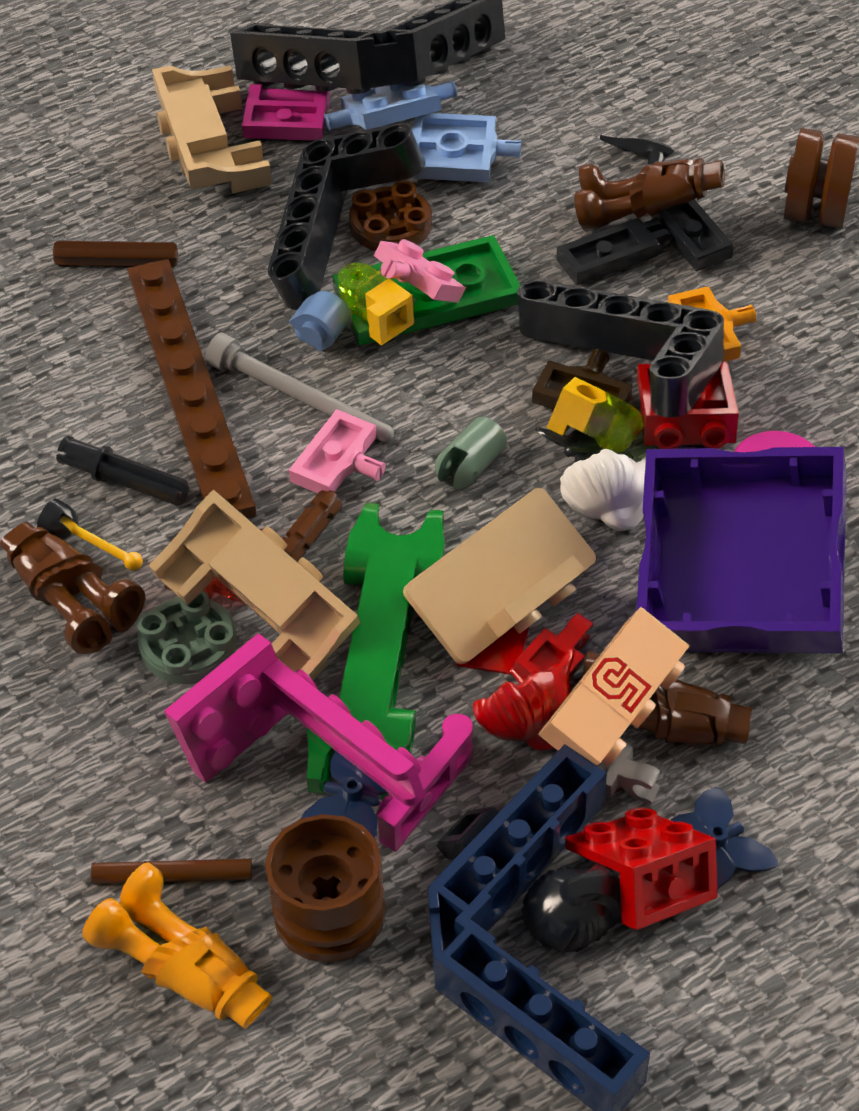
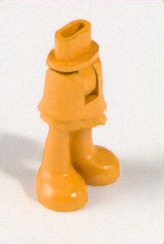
M150 863L142 864L129 876L123 886L120 904L115 899L108 898L98 904L91 912L82 931L84 941L93 947L119 950L144 964L141 974H144L147 978L155 979L157 986L170 989L210 1012L215 1010V1017L219 1020L229 1017L242 1028H248L268 1007L273 996L257 984L258 975L252 970H248L244 961L228 947L218 933H212L207 926L199 929L193 927L174 914L161 901L164 885L161 871ZM132 921L147 927L168 943L158 944L138 929Z

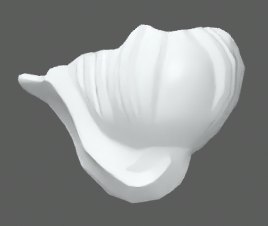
M603 449L598 454H593L590 458L577 461L572 466L566 468L560 478L561 495L570 508L582 517L602 520L615 531L634 529L644 517L642 510L646 457L636 463L624 454H616L612 450Z

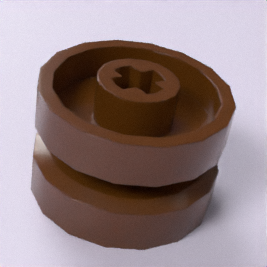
M800 128L795 153L791 154L784 191V193H787L784 220L805 223L811 216L814 198L821 199L818 217L821 226L842 229L856 161L859 136L838 133L833 139L829 159L822 158L825 138L822 131Z

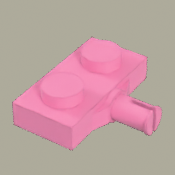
M401 239L399 244L387 241L380 242L374 257L383 262L381 273L384 277L386 276L387 279H398L404 283L408 282L434 300L459 302L466 287L452 278L454 275L453 270L439 262H429L422 257L424 250L410 241Z
M336 409L289 469L290 482L318 494L321 490L335 492L344 479L355 471L373 478L375 481H379L385 472L386 464L364 455L376 439V425Z

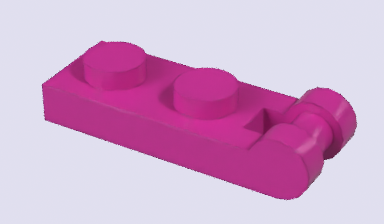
M452 714L445 718L442 723V738L426 757L421 755L416 759L421 767V772L418 773L426 795L423 799L413 806H406L389 793L382 800L376 813L380 843L397 852L473 757V743L471 741L473 738V723L469 717L463 714Z

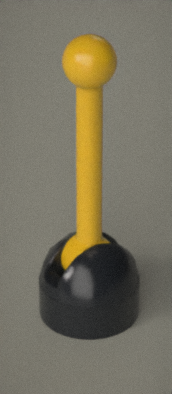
M57 498L49 501L39 515L37 527H43L50 534L62 540L74 534L124 561L125 567L131 571L140 569L143 564L142 556L139 553H127L79 527L76 511L70 505Z

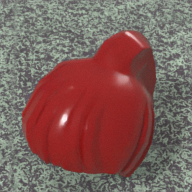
M568 649L558 663L551 665L545 670L534 671L519 685L508 681L504 682L489 698L474 701L473 713L478 724L488 734L501 740L524 741L530 747L539 751L554 749L551 744L538 734L570 694L569 673L575 657V649Z

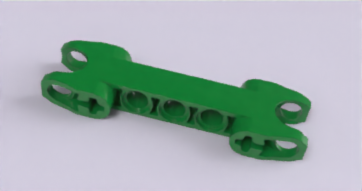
M366 503L349 533L344 558V584L363 587L357 610L360 624L352 634L339 699L347 706L352 717L360 723L364 720L371 722L381 732L386 743L395 750L403 747L412 754L416 729V711L395 708L414 609L405 598L403 589L412 579L445 556V540L443 535L444 511L430 509L420 529L411 534L395 535L386 532L380 526V504ZM307 728L308 792L323 794L324 786L331 776L330 761L335 750ZM387 794L379 795L381 801Z

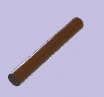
M252 858L92 863L91 865L92 884L126 883L129 876L144 863H150L159 869L164 882L252 880Z

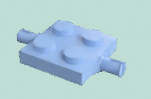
M453 81L432 87L430 85L425 86L424 84L414 86L396 84L370 88L371 90L366 93L340 97L343 110L324 114V121L329 131L347 125H359L365 130L441 111L440 101L453 97L456 98L457 90Z
M429 113L415 117L414 126L411 128L426 163L423 170L412 177L414 179L489 182L491 165L495 161L496 156L521 157V140H497L495 132L496 116Z

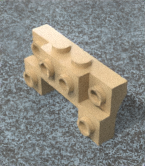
M231 65L203 71H188L174 66L152 69L154 87L163 110L157 112L160 132L162 136L169 135V137H165L169 158L171 161L178 160L182 174L186 176L191 190L228 182L233 194L272 185L270 164L268 160H263L260 140L228 147L227 134L219 114L242 109L241 92L238 85L234 86Z
M214 489L196 507L177 536L148 565L152 573L187 605L216 577L280 634L272 643L278 660L294 672L298 669L303 670L313 681L328 666L327 659L360 624L358 615L320 583L323 575L313 564L303 557L296 562L284 551L287 544L274 530L268 526L262 531L258 529Z

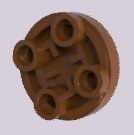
M402 180L394 183L392 186L379 187L372 190L362 189L355 192L352 196V206L349 211L350 231L358 243L374 251L377 250L381 241L399 244L401 239L419 245L428 237L432 229L431 206L421 194L416 192L415 184L410 181Z

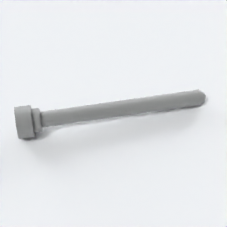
M221 332L209 343L205 354V361L208 365L222 372H225L227 369L230 371L238 369L329 416H332L337 409L376 425V439L386 443L393 439L394 431L391 426L245 354L244 348L240 346V342L237 339Z

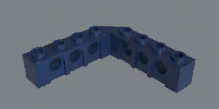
M564 744L428 886L429 927L434 983L437 991L593 1111H623L646 1083L650 1052L623 1032L619 1036L588 1014L585 1011V1004L577 998L572 1002L540 978V970L533 965H530L529 968L525 967L496 945V938L488 933L495 923L566 848L565 837L581 832L604 807L607 773Z

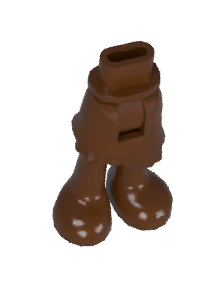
M703 158L695 159V162L691 159L667 162L656 161L654 164H648L643 167L637 176L620 181H606L599 168L593 164L581 165L579 168L581 190L576 191L574 195L575 210L579 224L584 231H593L633 213L638 219L647 213L653 217L670 207L688 203L696 198L697 200L704 198L707 195V190L724 187L725 168L723 161L705 163Z
M25 521L1 539L0 546L7 552L9 564L16 569L20 578L27 585L32 597L37 601H43L46 605L55 607L67 621L64 636L67 644L77 654L98 652L112 641V632L107 621L100 614L92 609L85 608L73 595L79 592L83 593L103 613L109 623L121 633L127 631L142 612L146 597L145 591L139 584L129 579L115 581L109 586L101 580L102 567L93 563L90 556L80 553L61 538L50 534L43 527L35 528L32 524Z
M587 651L582 677L600 656L599 653ZM676 679L667 690L662 686L656 689L650 697L656 706L638 727L652 732L654 740L665 739L666 743L712 744L716 735V746L722 747L724 740L746 744L750 730L752 708L732 704L731 696L719 695L709 689Z

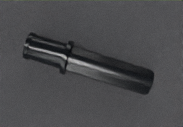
M69 435L65 436L59 444L58 451L66 454H57V462L90 473L95 481H101L104 478L174 505H182L188 495L190 487L186 479L117 455L107 445L99 448L74 439V437Z

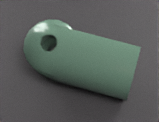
M484 416L475 418L438 455L435 461V474L440 482L445 481L457 465L459 467L454 477V489H463L472 484L506 449L507 437L503 429L490 418Z

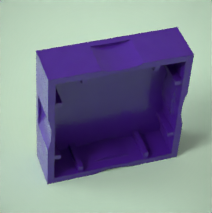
M773 447L755 452H730L716 448L646 449L642 510L646 527V540L639 564L636 611L640 607L644 608L690 645L685 652L843 654L847 479L844 447Z

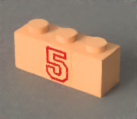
M640 607L625 622L538 735L558 751L565 744L596 766L602 763L605 767H609L627 744L620 737L630 723L638 728L655 708L656 704L650 697L656 689L662 686L667 690L684 670L685 665L679 659L690 645L644 608Z

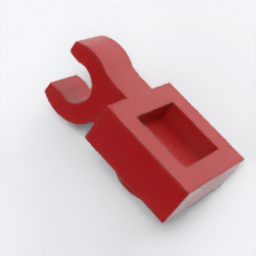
M577 613L558 636L544 628L515 660L513 670L526 679L534 671L545 670L551 665L558 663L568 649H575L576 653L569 673L570 680L583 665L585 656L579 650L589 641L591 636L587 633L594 624L580 613Z

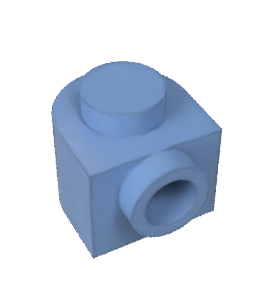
M319 291L305 299L289 320V323L295 328V333L302 342L308 343L318 351H322L336 341L350 322L352 314L348 305L339 296L328 291Z

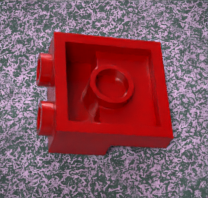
M722 362L693 408L687 414L673 418L662 417L652 411L650 404L651 364H638L637 383L641 401L640 421L644 446L657 445L660 449H676L680 445L703 444L707 448L719 449L726 444L736 443L739 412L728 362Z

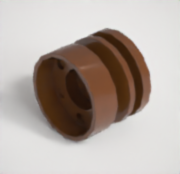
M327 814L302 818L279 833L269 846L265 862L273 917L279 938L290 951L307 960L328 963L353 958L370 947L382 931L386 915L385 893L382 884V861L376 839L363 825L345 816Z

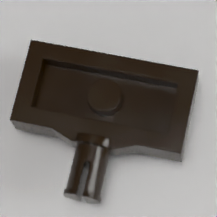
M594 349L584 367L567 366L548 360L532 390V403L554 409L562 389L574 377H577L606 392L607 400L602 402L594 421L617 428L632 397L633 384L612 379L604 374L603 370L609 362L610 356L604 350L600 354V349Z

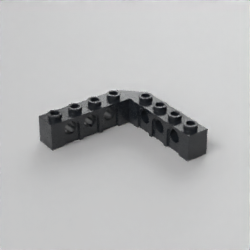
M452 0L443 5H437L434 9L423 14L412 16L413 18L398 25L394 24L380 31L253 23L230 33L236 77L238 80L253 81V84H262L263 86L284 83V88L296 89L306 85L315 86L316 91L346 88L348 94L366 93L371 90L370 88L396 84L406 86L423 84L426 82V77L446 73L449 66L469 62L470 56L490 52L491 46L506 39L502 0Z

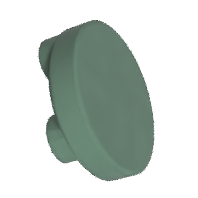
M204 591L189 605L180 597L173 598L161 603L152 611L144 613L138 620V646L142 661L151 673L168 682L178 684L197 683L236 651L237 635L232 616L222 605L209 599L208 594Z

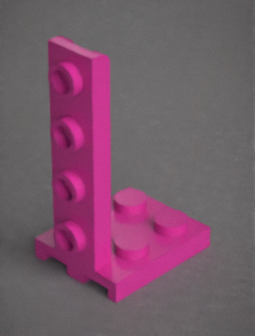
M259 633L164 710L193 772L205 783L218 772L227 768L237 756L257 739L266 735L277 722L289 713L402 804L413 806L426 796L418 773L421 772V767L409 751L403 747L395 750L386 743L381 732L371 722L364 720L360 723L352 717L347 706L337 696L331 694L327 697L321 693L306 672L301 669L294 672L278 660L271 642Z

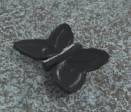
M591 426L584 432L576 429L570 434H564L563 436L552 430L540 427L535 428V431L559 446L565 447V456L575 457L574 462L586 460L593 454H598L601 450L606 449L604 443L598 442V435ZM609 449L615 452L616 454H624L632 460H634V456L630 453H626L616 449Z

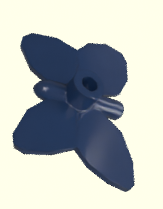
M335 751L330 761L331 776L338 783L328 781L324 786L325 793L332 796L317 800L303 813L301 819L321 814L345 816L363 825L375 838L377 836V816L372 807L379 806L381 804L379 795L387 794L388 792Z
M713 787L704 791L696 800L694 812L679 814L672 818L671 821L689 823L693 826L694 830L716 838L718 890L730 880L736 869L746 872H765L776 868L778 859L768 847L753 838L736 837L744 833V826L742 823L736 822L727 827L734 816L731 800L722 789Z

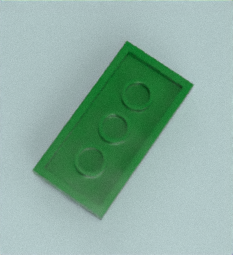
M494 235L423 253L422 257L429 262L436 261L453 270L454 275L452 278L466 287L458 303L434 300L412 284L391 278L392 281L412 294L414 324L398 335L518 305L517 290L520 284ZM382 263L332 275L333 288L336 295L345 301L351 310L352 318L349 324L358 345L375 342L369 334L365 293L387 280L386 276L384 277L381 273Z

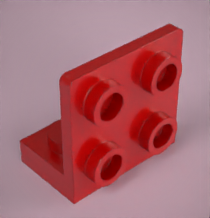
M634 808L626 811L624 817L610 822L590 823L584 827V831L565 837V847L567 850L619 872L622 924L635 930L718 898L716 838L694 830L693 826L689 823L671 821L657 815V812L650 808Z

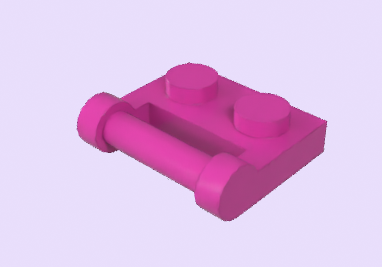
M250 84L242 123L243 138L322 139L325 130L324 114L329 110L330 91L265 89L262 84Z

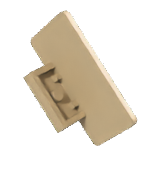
M535 488L412 579L404 587L403 594L454 661L459 664H466L512 627L520 634L542 617L537 608L548 600L555 607L573 593L576 588L571 581L595 563L596 555L549 494L542 488Z

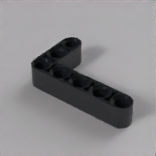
M397 123L313 141L303 149L268 266V275L287 308L298 310L306 298L321 290L346 192L348 190L406 180L423 170L426 164L425 158L411 128L407 124Z
M539 280L524 283L517 290L519 329L524 336L652 360L653 362L650 366V404L652 411L659 416L673 418L687 414L693 408L723 362L724 318L716 311Z

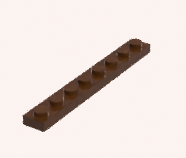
M169 259L127 268L129 281L202 500L214 489L247 519L257 517L253 497Z

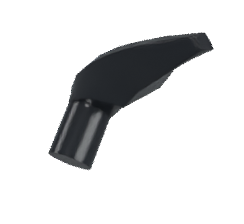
M600 135V140L648 159L647 165L654 164L656 161L664 162L665 158L674 152L667 144L655 140Z

